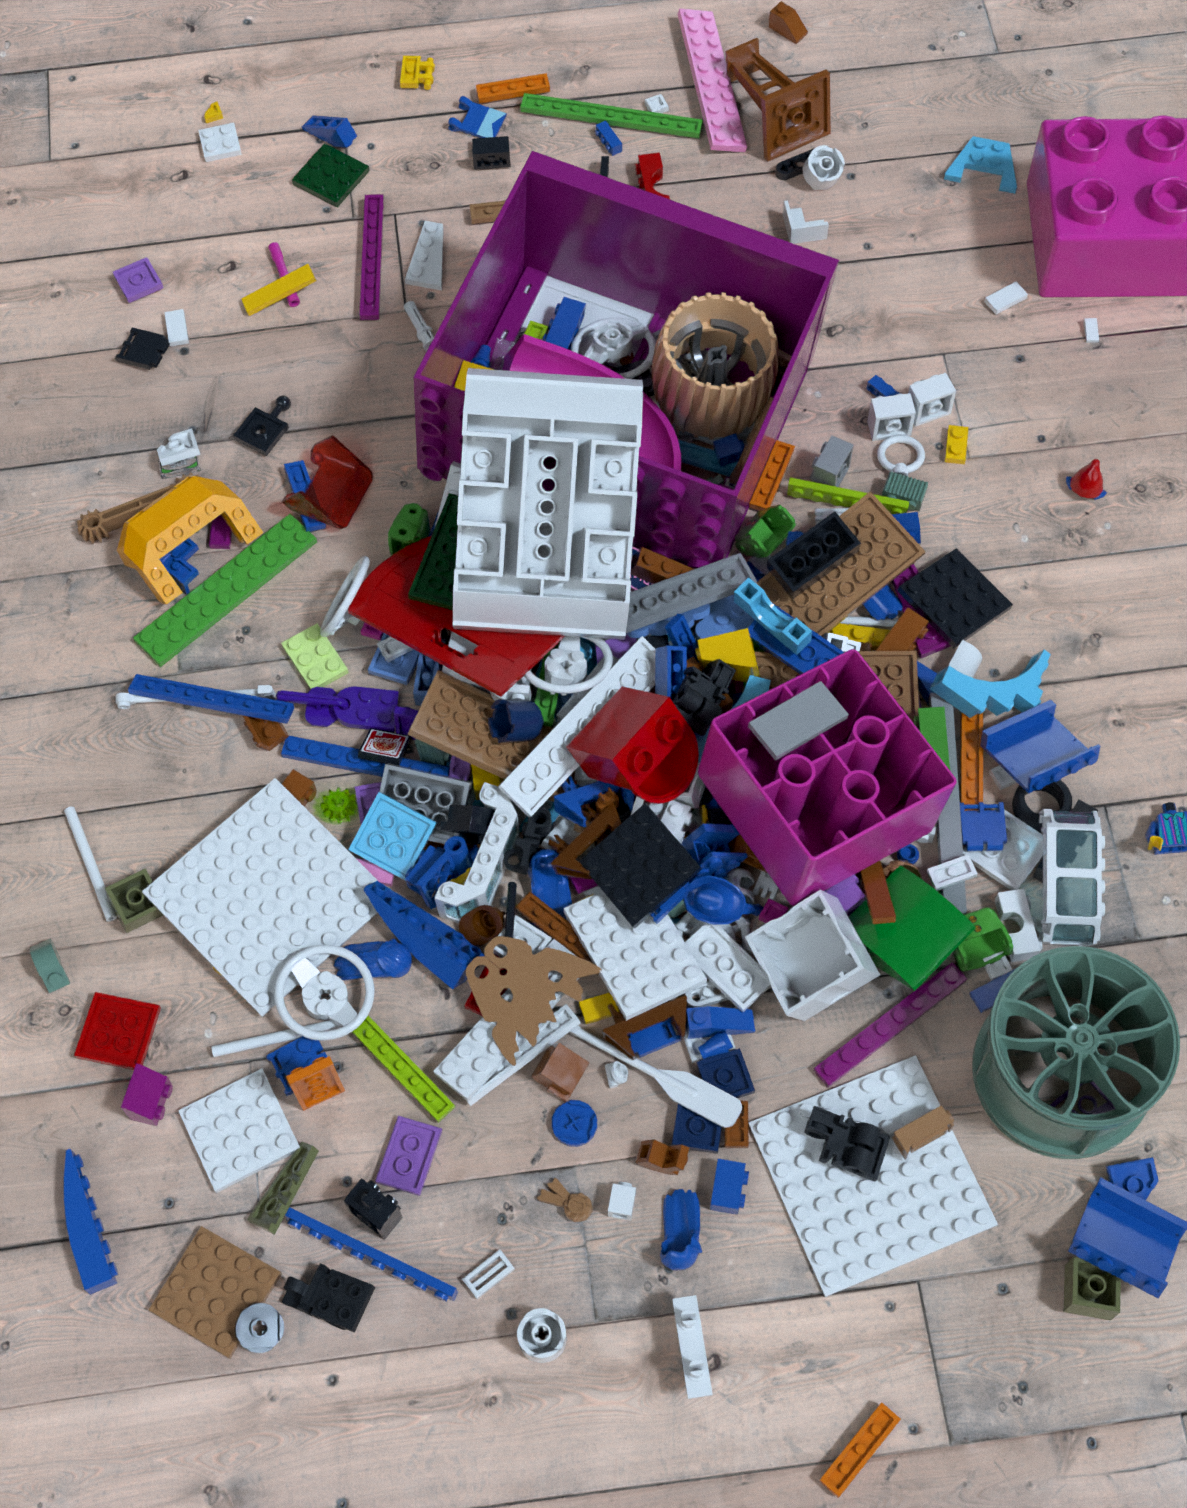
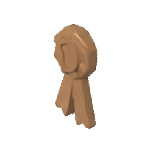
M554 1178L552 1183L547 1184L554 1193L541 1189V1195L537 1197L538 1201L563 1207L565 1216L573 1222L587 1220L593 1211L592 1202L589 1197L583 1193L570 1195L557 1178Z

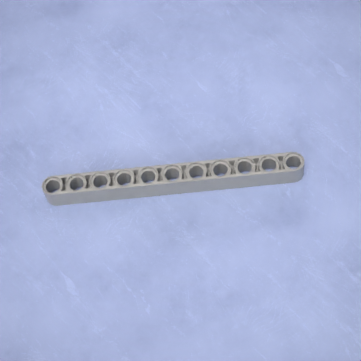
M930 693L929 707H945L950 771L957 780L951 796L936 822L940 865L962 857L963 846L953 706L936 693ZM965 881L940 890L941 895L951 902L962 914L965 915L967 913Z

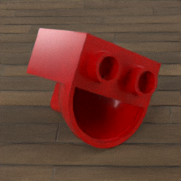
M623 686L566 746L589 778L629 789L638 798L658 804L674 800L687 789L695 775L699 757L695 734L670 697Z

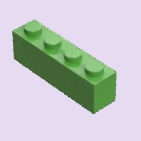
M945 707L918 708V716H914V725L950 770Z

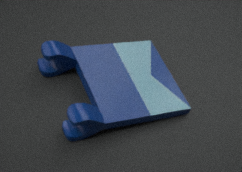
M461 96L459 108L469 111L463 123L451 117L448 121V129L454 132L461 131L479 138L496 137L507 113L474 103L467 97Z

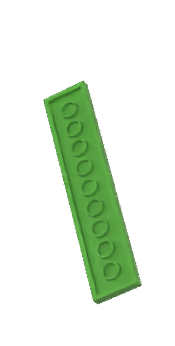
M289 514L134 636V641L162 667L315 545L317 538L311 532H306L305 527Z

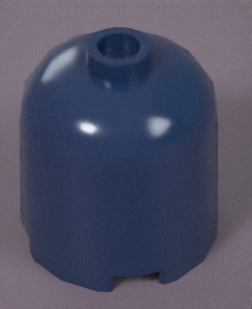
M499 699L492 704L491 709H494L492 718H488V724L492 738H497L498 743L527 742L534 740L540 734L544 719L540 708L534 702Z

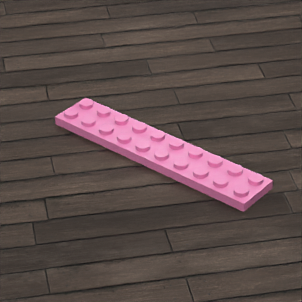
M679 8L677 15L710 149L745 152L747 144L731 81L727 76L726 62L713 12Z

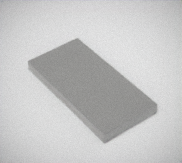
M820 681L749 722L748 728L776 761L848 718L849 714Z

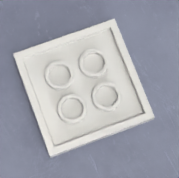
M1004 809L1007 843L1003 844V851H987L986 844H983V851H967V847H965L963 856L969 854L974 866L1009 890H1017L1043 858V835Z

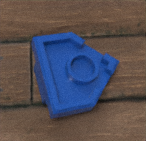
M1153 1157L1106 1166L1109 1182L1144 1200L1148 1198L1159 1181Z

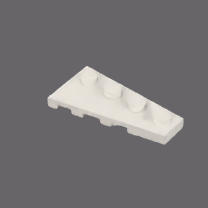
M424 222L405 277V284L442 291L444 236L442 223Z

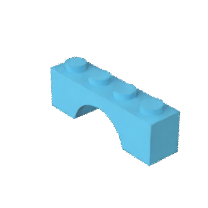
M749 577L734 591V602L796 655L811 642L812 630L798 618L788 617L778 610L769 600L765 591Z

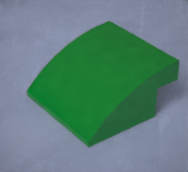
M900 865L886 879L896 915V922L873 924L867 900L848 918L875 966L915 991L976 927L938 891Z

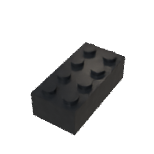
M834 511L767 560V569L793 600L858 553L861 542Z

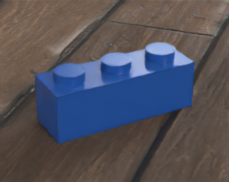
M606 121L597 124L595 134L600 138L601 143L606 146L607 151L612 156L622 152V142Z
M877 375L867 382L866 389L876 397L901 394Z

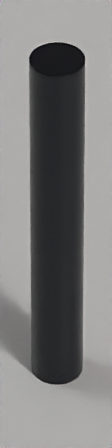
M509 882L507 890L505 937L511 938L514 937L517 887L515 882Z

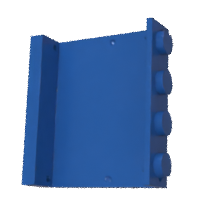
M1052 700L1046 701L982 731L980 746L1028 794L1035 790H1040L1052 782H1057L1071 773L1074 774L1080 769L1093 765L1098 761L1101 746L1098 744L1088 749L1054 717L1056 704Z
M1100 1177L1090 1195L1068 1252L1145 1291L1147 1294L1159 1298L1168 1285L1166 1278L1179 1241L1187 1230V1221Z

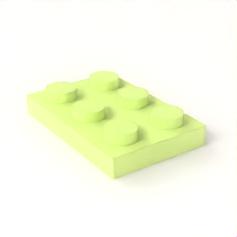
M318 623L281 643L310 690L314 687H325L349 673L328 638L321 636V628Z

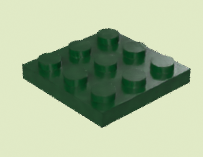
M324 143L295 175L292 183L294 186L338 208L368 174L370 169L368 165Z

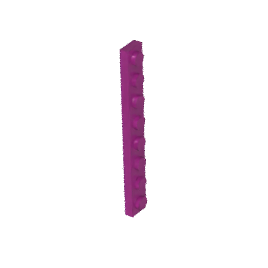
M383 194L365 195L360 320L380 319L384 217Z
M953 962L817 1065L813 1071L829 1088L967 981V978Z

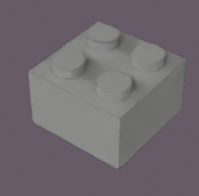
M831 436L828 442L825 441L820 450L821 455L819 457L816 456L812 463V468H814L810 476L812 482L839 487L850 468L854 445L835 436Z

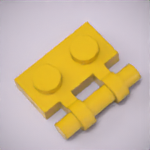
M403 55L400 87L419 88V83H423L424 89L430 90L434 80L432 76L435 70L434 59L429 57L427 61H421V56Z

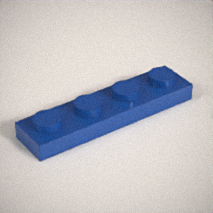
M304 460L284 464V470L306 532L325 529L326 522Z

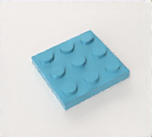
M378 792L348 850L405 880L407 871L411 867L414 868L420 853L423 851L438 822L384 793Z

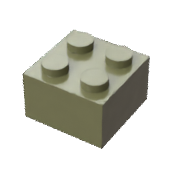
M146 868L105 888L106 896L126 934L163 916L142 893L153 882Z
M1073 1257L1065 1264L1063 1312L1110 1321L1120 1313V1278L1101 1270L1099 1267L1079 1257Z

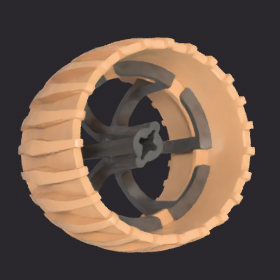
M710 292L706 293L705 296H693L689 301L680 303L677 309L669 314L658 335L654 349L652 381L655 399L658 402L659 408L666 415L671 425L675 424L680 428L681 432L684 433L686 431L694 434L696 438L702 436L713 440L714 437L724 438L735 433L737 435L742 433L746 427L753 425L771 397L778 372L777 336L774 334L773 324L767 320L766 314L755 308L754 303L741 300V297L738 295L735 298L727 296L723 292H721V295H711ZM705 348H711L703 361L701 351ZM691 353L698 375L691 378L685 374V370L680 369L676 365L675 360L680 355ZM727 354H728V355H731V357L729 358L728 361H727ZM739 361H744L749 366V369L754 372L755 376L748 378L743 383L736 382L734 385L729 382L727 376L733 371Z

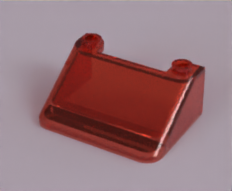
M331 435L315 443L311 449V462L318 465L319 468L305 493L303 491L289 493L284 497L282 503L294 512L334 528L344 529L350 523L371 484L373 474L367 465L335 436Z

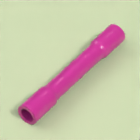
M277 242L269 244L268 249L281 278L289 274L281 248ZM297 292L286 297L289 306L296 307L300 304Z

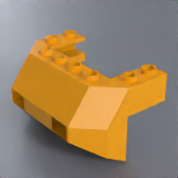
M189 475L124 522L117 552L124 565L136 569L158 601L167 605L183 592L164 567L160 558L220 514L240 543L245 542L248 545L263 534V531L242 500L222 481Z

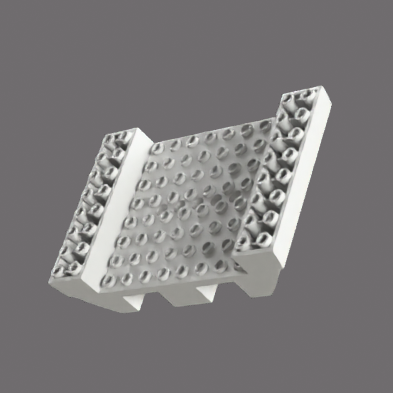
M468 368L462 424L461 479L459 480L457 550L453 585V629L625 639L630 603L632 543L635 532L638 457L642 432V380ZM548 456L556 460V466L553 469H547L543 464L544 459ZM545 479H552L554 481L555 487L552 491H545L543 489L542 482ZM542 502H552L554 507L552 512L544 513L541 510ZM542 523H549L552 526V532L549 535L540 533L539 527ZM541 545H548L551 552L549 556L542 557L538 553V548Z

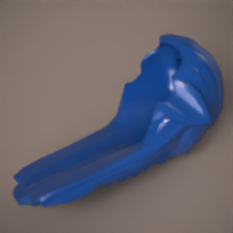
M888 585L863 604L873 618L877 620L882 619L883 621L886 618L893 620L898 616V610L902 611L903 608L901 602Z
M542 849L532 856L529 863L528 876L531 878L532 893L564 919L568 920L564 914V908L572 905L568 877L556 874L551 865V862L559 853L552 849Z
M396 939L350 944L343 947L362 959L370 970L372 977L400 978L405 976L411 968V953L403 944L398 943ZM341 956L337 957L334 967L339 971H337L336 976H339L342 980L363 978L352 962Z
M678 1189L673 1192L672 1196L668 1194L664 1199V1241L661 1242L662 1250L660 1253L663 1265L674 1271L690 1268L696 1262L698 1254L702 1253L699 1243V1199L696 1192H692L690 1189L686 1193L683 1189Z

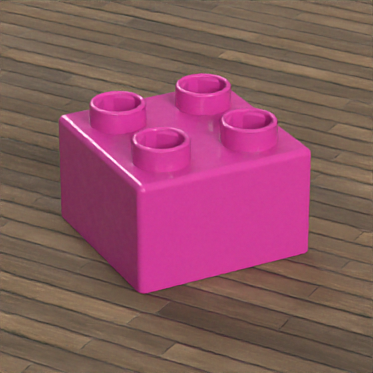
M1160 115L1152 118L1096 119L1094 117L1081 116L1074 119L1044 120L1040 126L1026 183L1039 295L1041 297L1187 296V118Z
M855 649L848 650L714 718L711 722L698 767V775L792 906L797 905L819 890L825 891L929 834L957 783L956 778ZM821 681L849 714L848 718L775 761L748 728L749 722Z

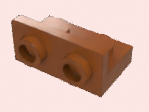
M243 716L245 720L244 725L253 734V742L259 748L262 747L271 751L289 737L286 729L280 722Z

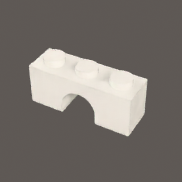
M1024 889L999 892L995 898V905L1000 921L1012 920L1020 927L1019 932L1009 934L1013 943V952L1009 955L1010 961L1028 960L1038 955L1043 946L1041 938L1037 937L1035 931L1037 929L1036 919L1034 916H1031L1030 897L1026 896Z

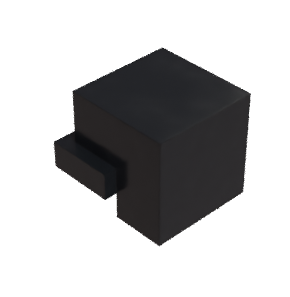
M450 805L448 822L441 821L440 830L459 833V837H462L467 844L481 845L496 810L473 805Z

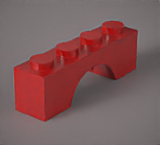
M660 152L638 155V163H635L636 175L640 176L638 178L639 189L670 199L669 195L661 194L653 188L658 181L663 179V164Z

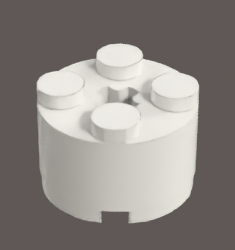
M827 145L816 147L812 150L802 168L806 182L814 190L831 188L843 172L844 158L836 148L832 149Z
M538 1308L528 1312L521 1320L517 1329L520 1348L523 1354L531 1361L538 1363L551 1362L564 1351L567 1341L566 1328L563 1320L551 1310ZM540 1331H544L546 1335L545 1340L541 1341L538 1338Z

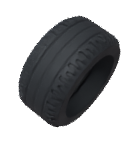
M1061 779L1044 786L1040 790H1035L1051 794L1059 804V812L1071 811L1072 795L1067 785ZM1018 785L1012 800L1013 813L1015 817L1042 833V823H1039V814L1033 812L1027 806L1025 795L1028 793ZM1054 817L1058 823H1064L1068 818Z

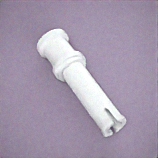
M409 301L405 303L404 310L417 330V338L424 344L423 348L427 352L429 345L434 339L433 329L427 326L415 303Z

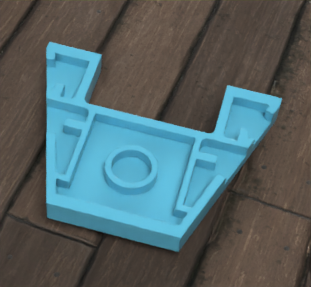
M973 136L945 172L944 180L959 183L965 168L1001 175L999 191L1016 193L1017 184L1009 143Z

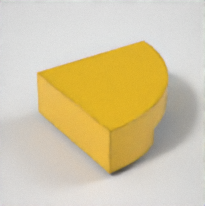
M218 101L212 103L205 112L206 123L223 119Z

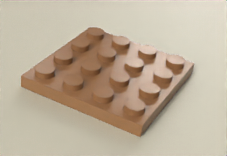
M201 1226L152 1303L149 1311L231 1359L239 1345L234 1327L240 1311L251 1304L265 1303L282 1273Z

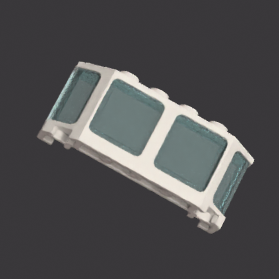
M484 782L481 788L480 800L485 805L484 808L496 811L464 885L451 881L445 882L439 887L435 896L439 917L458 924L461 917L481 905L492 904L506 871L504 854L508 850L515 848L516 840L520 837L518 816L509 797L498 786Z
M1042 809L1039 812V823H1042L1041 832H1043V919L1041 920L1042 933L1039 932V937L1042 940V944L1094 946L1097 944V941H1100V925L1102 916L1105 915V903L1102 902V894L1105 892V881L1102 880V871L1105 870V858H1102V849L1105 848V836H1102L1100 817H1098L1097 811L1067 812Z

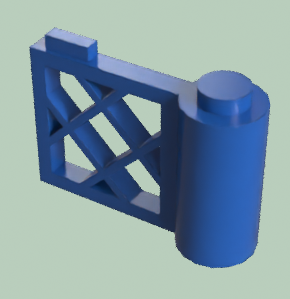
M454 836L449 838L445 842V852L416 883L426 906L431 910L436 908L435 896L439 887L447 881L448 875H451L448 880L450 881L466 872L473 865L469 849L462 837Z

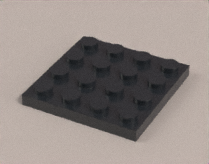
M957 548L900 585L897 590L953 648L960 645L962 640L966 641L1009 611L1013 606Z
M646 803L579 861L586 870L590 871L589 875L633 928L638 927L702 870L701 866Z

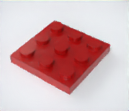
M95 992L74 1053L75 1058L134 1070L136 1063L143 1065L161 1010L160 1005Z

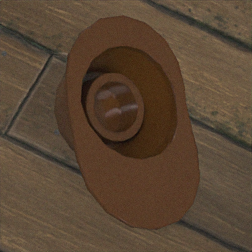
M481 905L461 917L459 932L472 945H483L501 933L505 924L504 915L506 912L500 911L495 906Z

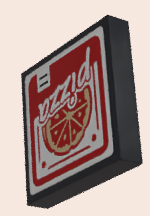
M370 728L358 751V758L400 765L411 743V736Z

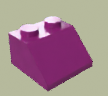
M136 1063L121 1105L122 1110L130 1120L157 1126L159 1120H162L164 1117L166 1099H169L172 1094L173 1085H171V1081L167 1076Z

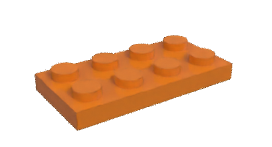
M330 1056L326 1058L319 1057L311 1065L305 1068L298 1067L292 1070L290 1075L286 1076L303 1111L345 1092Z

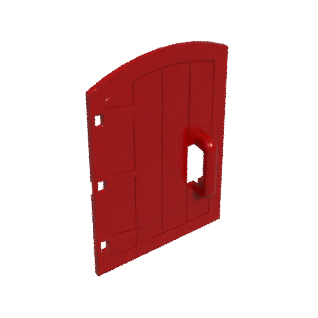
M431 536L408 545L391 555L368 575L348 608L349 614L500 697L565 637L562 635L453 629V610L409 599L408 593ZM445 627L478 646L474 649L473 654L470 653L466 656L442 643L440 631Z

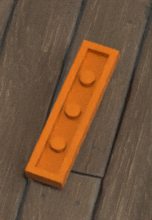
M547 73L478 84L476 85V92L480 104L522 97L524 93L540 94L550 92V84Z
M776 440L749 503V508L761 511L772 506L795 451L794 445Z
M881 1402L819 1482L839 1498L901 1418Z

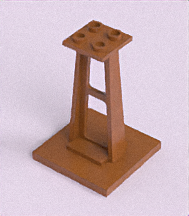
M758 38L725 51L728 78H730L731 82L738 80L762 111L764 158L767 162L831 134L830 72L827 69L798 82H793L759 54ZM761 70L771 81L762 85H756L749 74ZM775 86L781 88L768 95L763 93V91Z

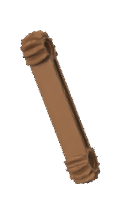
M182 473V478H176L175 484L102 512H99L97 509L94 512L87 510V514H81V520L77 521L79 535L86 542L90 540L94 544L98 540L102 543V538H109V532L122 528L124 522L188 476Z

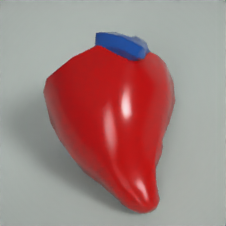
M1093 459L1073 477H1066L1069 489L1073 490L1080 497L1097 500L1107 494L1106 490H1103V476L1098 459Z

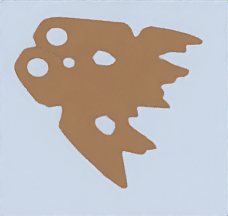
M497 936L484 948L485 956L474 958L467 966L466 976L484 1020L487 1022H497V1025L492 1030V1037L507 1061L515 1066L514 1053L519 1052L516 1043V1031L534 1047L537 1043L536 1036L539 1034V1023H546L547 1021L557 1022L549 1004V1001L556 999L555 993L560 991L577 1001H582L581 994L583 989L578 983L577 978L601 973L600 970L602 971V969L587 960L546 947L541 952L533 955L532 948L527 942L511 937ZM499 944L505 945L508 949L507 955L503 958H498L493 953L495 946ZM479 965H485L489 970L487 977L483 979L477 978L474 973L475 968ZM501 968L507 969L506 975H500L499 971ZM550 971L560 972L563 975L562 979L556 983L549 980L548 974ZM504 988L511 990L513 994L511 1002L501 997L500 993Z

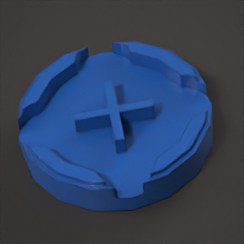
M570 1100L555 1110L552 1116V1130L555 1137L562 1144L569 1147H579L587 1144L594 1137L597 1131V1116L589 1104L580 1100Z

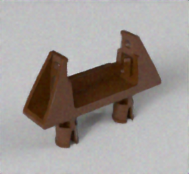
M613 802L601 814L597 813L589 804H586L585 807L589 813L582 810V813L590 825L570 844H567L557 834L554 837L559 844L551 839L549 840L548 845L559 853L551 862L556 874L592 879L589 875L590 871L586 870L576 859L605 830H609L612 833L622 824Z
M684 995L675 1000L667 1001L627 1021L619 1007L617 1006V1012L613 1004L610 1003L607 1008L615 1024L602 1029V1038L628 1058L635 1060L636 1055L627 1035L637 1033L670 1018L675 1029L678 1031L680 1039L684 1040L687 996Z

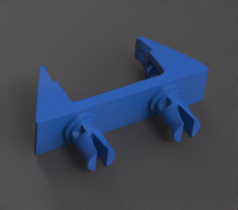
M569 776V784L566 780L561 784L565 793L554 796L555 812L582 827H586V818L580 806L598 800L600 792L603 795L608 791V787H610L616 794H620L624 802L629 806L630 811L633 810L635 794L629 789L602 781L577 788L573 778Z

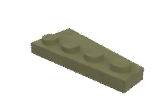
M305 1142L299 1144L300 1148L295 1150L247 1218L250 1223L275 1235L319 1152L313 1145Z

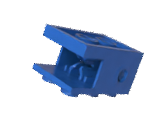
M703 823L683 839V847L702 868L691 880L698 876L707 875L723 878L727 876L730 870L740 866V863L748 857L747 853L730 852L728 843L740 834L734 825Z

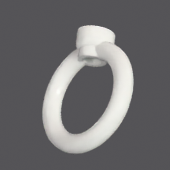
M895 435L885 439L879 445L877 457L881 466L886 470L908 476V473L914 472L921 467L925 459V451L921 443L916 439L906 435ZM905 443L911 445L916 450L917 458L912 464L907 466L904 463L894 465L886 459L885 451L892 444Z

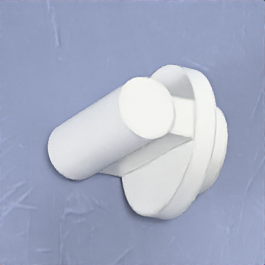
M615 1061L605 1065L609 1088L618 1087V1085L627 1081L628 1070L624 1064Z

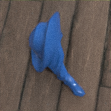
M711 875L698 876L689 882L690 886L686 889L688 894L683 898L686 910L697 920L711 925L730 924L739 920L742 914L758 916L763 910L760 904L746 903L745 896L737 886L723 878Z

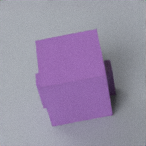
M855 874L826 891V893L838 898L848 917L866 900V896L858 887L861 883Z

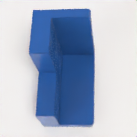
M189 538L160 558L164 567L186 595L190 593L188 584L199 575L198 570L187 562L199 550L198 545Z

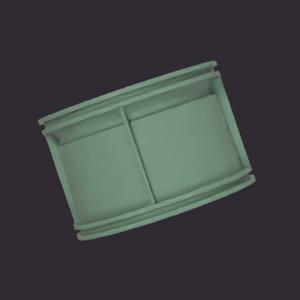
M1067 946L1044 951L1017 967L1000 988L991 1012L986 1018L974 1045L972 1073L975 1089L985 1112L1000 1131L1020 1146L1037 1154L1058 1159L1093 1157L1113 1149L1128 1138L1141 1123L1146 1113L1164 1095L1173 1080L1179 1062V1028L1173 1009L1163 991L1146 972L1129 960L1106 950L1084 946ZM1051 996L1056 1016L1052 1018L1026 1001ZM1065 997L1079 999L1081 1002L1069 1007ZM1090 1004L1100 1008L1106 1014L1099 1019L1089 1013ZM1020 1016L1032 1021L1043 1031L1041 1037L1021 1039L1006 1036L1008 1017ZM1070 1017L1079 1019L1081 1023L1076 1024L1072 1022ZM1114 1019L1124 1031L1111 1033L1107 1025ZM1132 1042L1140 1063L1117 1053L1118 1046ZM1014 1049L1041 1053L1047 1068L1040 1073L1029 1088H1026L1015 1073L1007 1050ZM1097 1049H1104L1108 1056L1099 1054ZM1057 1052L1064 1053L1067 1060L1060 1058ZM1109 1068L1124 1071L1132 1075L1140 1083L1141 1091L1131 1101L1125 1100L1113 1085L1106 1073ZM1053 1074L1069 1082L1068 1097L1060 1108L1050 1106L1038 1097L1042 1084ZM1093 1081L1115 1106V1110L1101 1114L1083 1115L1072 1113L1078 1097L1079 1085Z

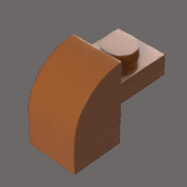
M655 1139L641 1141L635 1163L660 1173L678 1175L679 1171L684 1170L687 1164L689 1147L682 1144L668 1146Z

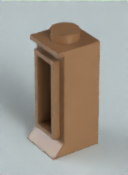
M941 1105L896 1130L891 1139L906 1160L909 1151L913 1153L945 1135L947 1132H951L954 1127L953 1116L948 1110L945 1111Z

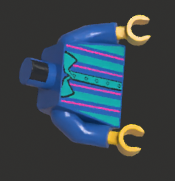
M1165 803L1162 805L1163 813L1157 815L1145 833L1148 850H1152V847H1154L1155 855L1187 852V811L1177 812L1175 803Z

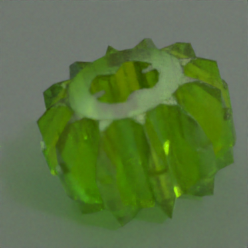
M337 787L336 792L329 789V796L323 795L322 799L324 802L320 804L323 816L325 818L329 817L328 819L331 823L336 819L340 825L342 819L349 822V815L355 816V809L358 807L355 795L353 793L350 794L347 788L342 792L339 787Z

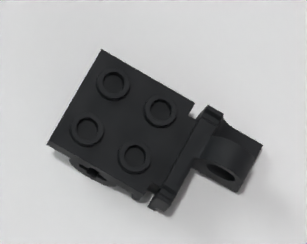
M720 659L708 663L703 672L694 666L686 668L684 674L688 676L684 677L673 700L674 705L692 731L700 736H704L709 726H711L712 720L721 715L722 708L719 705L722 700H725L726 697L723 694H728L729 690L727 688L736 671Z
M544 804L530 818L528 817V823L524 822L522 828V835L524 836L523 839L517 838L516 848L510 849L504 854V864L508 870L527 875L530 859L536 852L542 850V848H538L539 844H542L543 840L552 831L551 813L548 809L544 808ZM512 856H517L520 862L516 865H511L508 863V859Z
M814 1106L804 1132L813 1138L825 1139L819 1161L825 1164L833 1158L832 1165L871 1181H877L891 1136L881 1133L880 1128L865 1122L856 1123L850 1117L843 1122L845 1115L841 1114L839 1116Z
M320 1263L310 1285L294 1277H288L283 1287L287 1292L282 1303L317 1319H322L339 1329H347L355 1333L375 1287L372 1284L334 1269L330 1270L326 1265Z

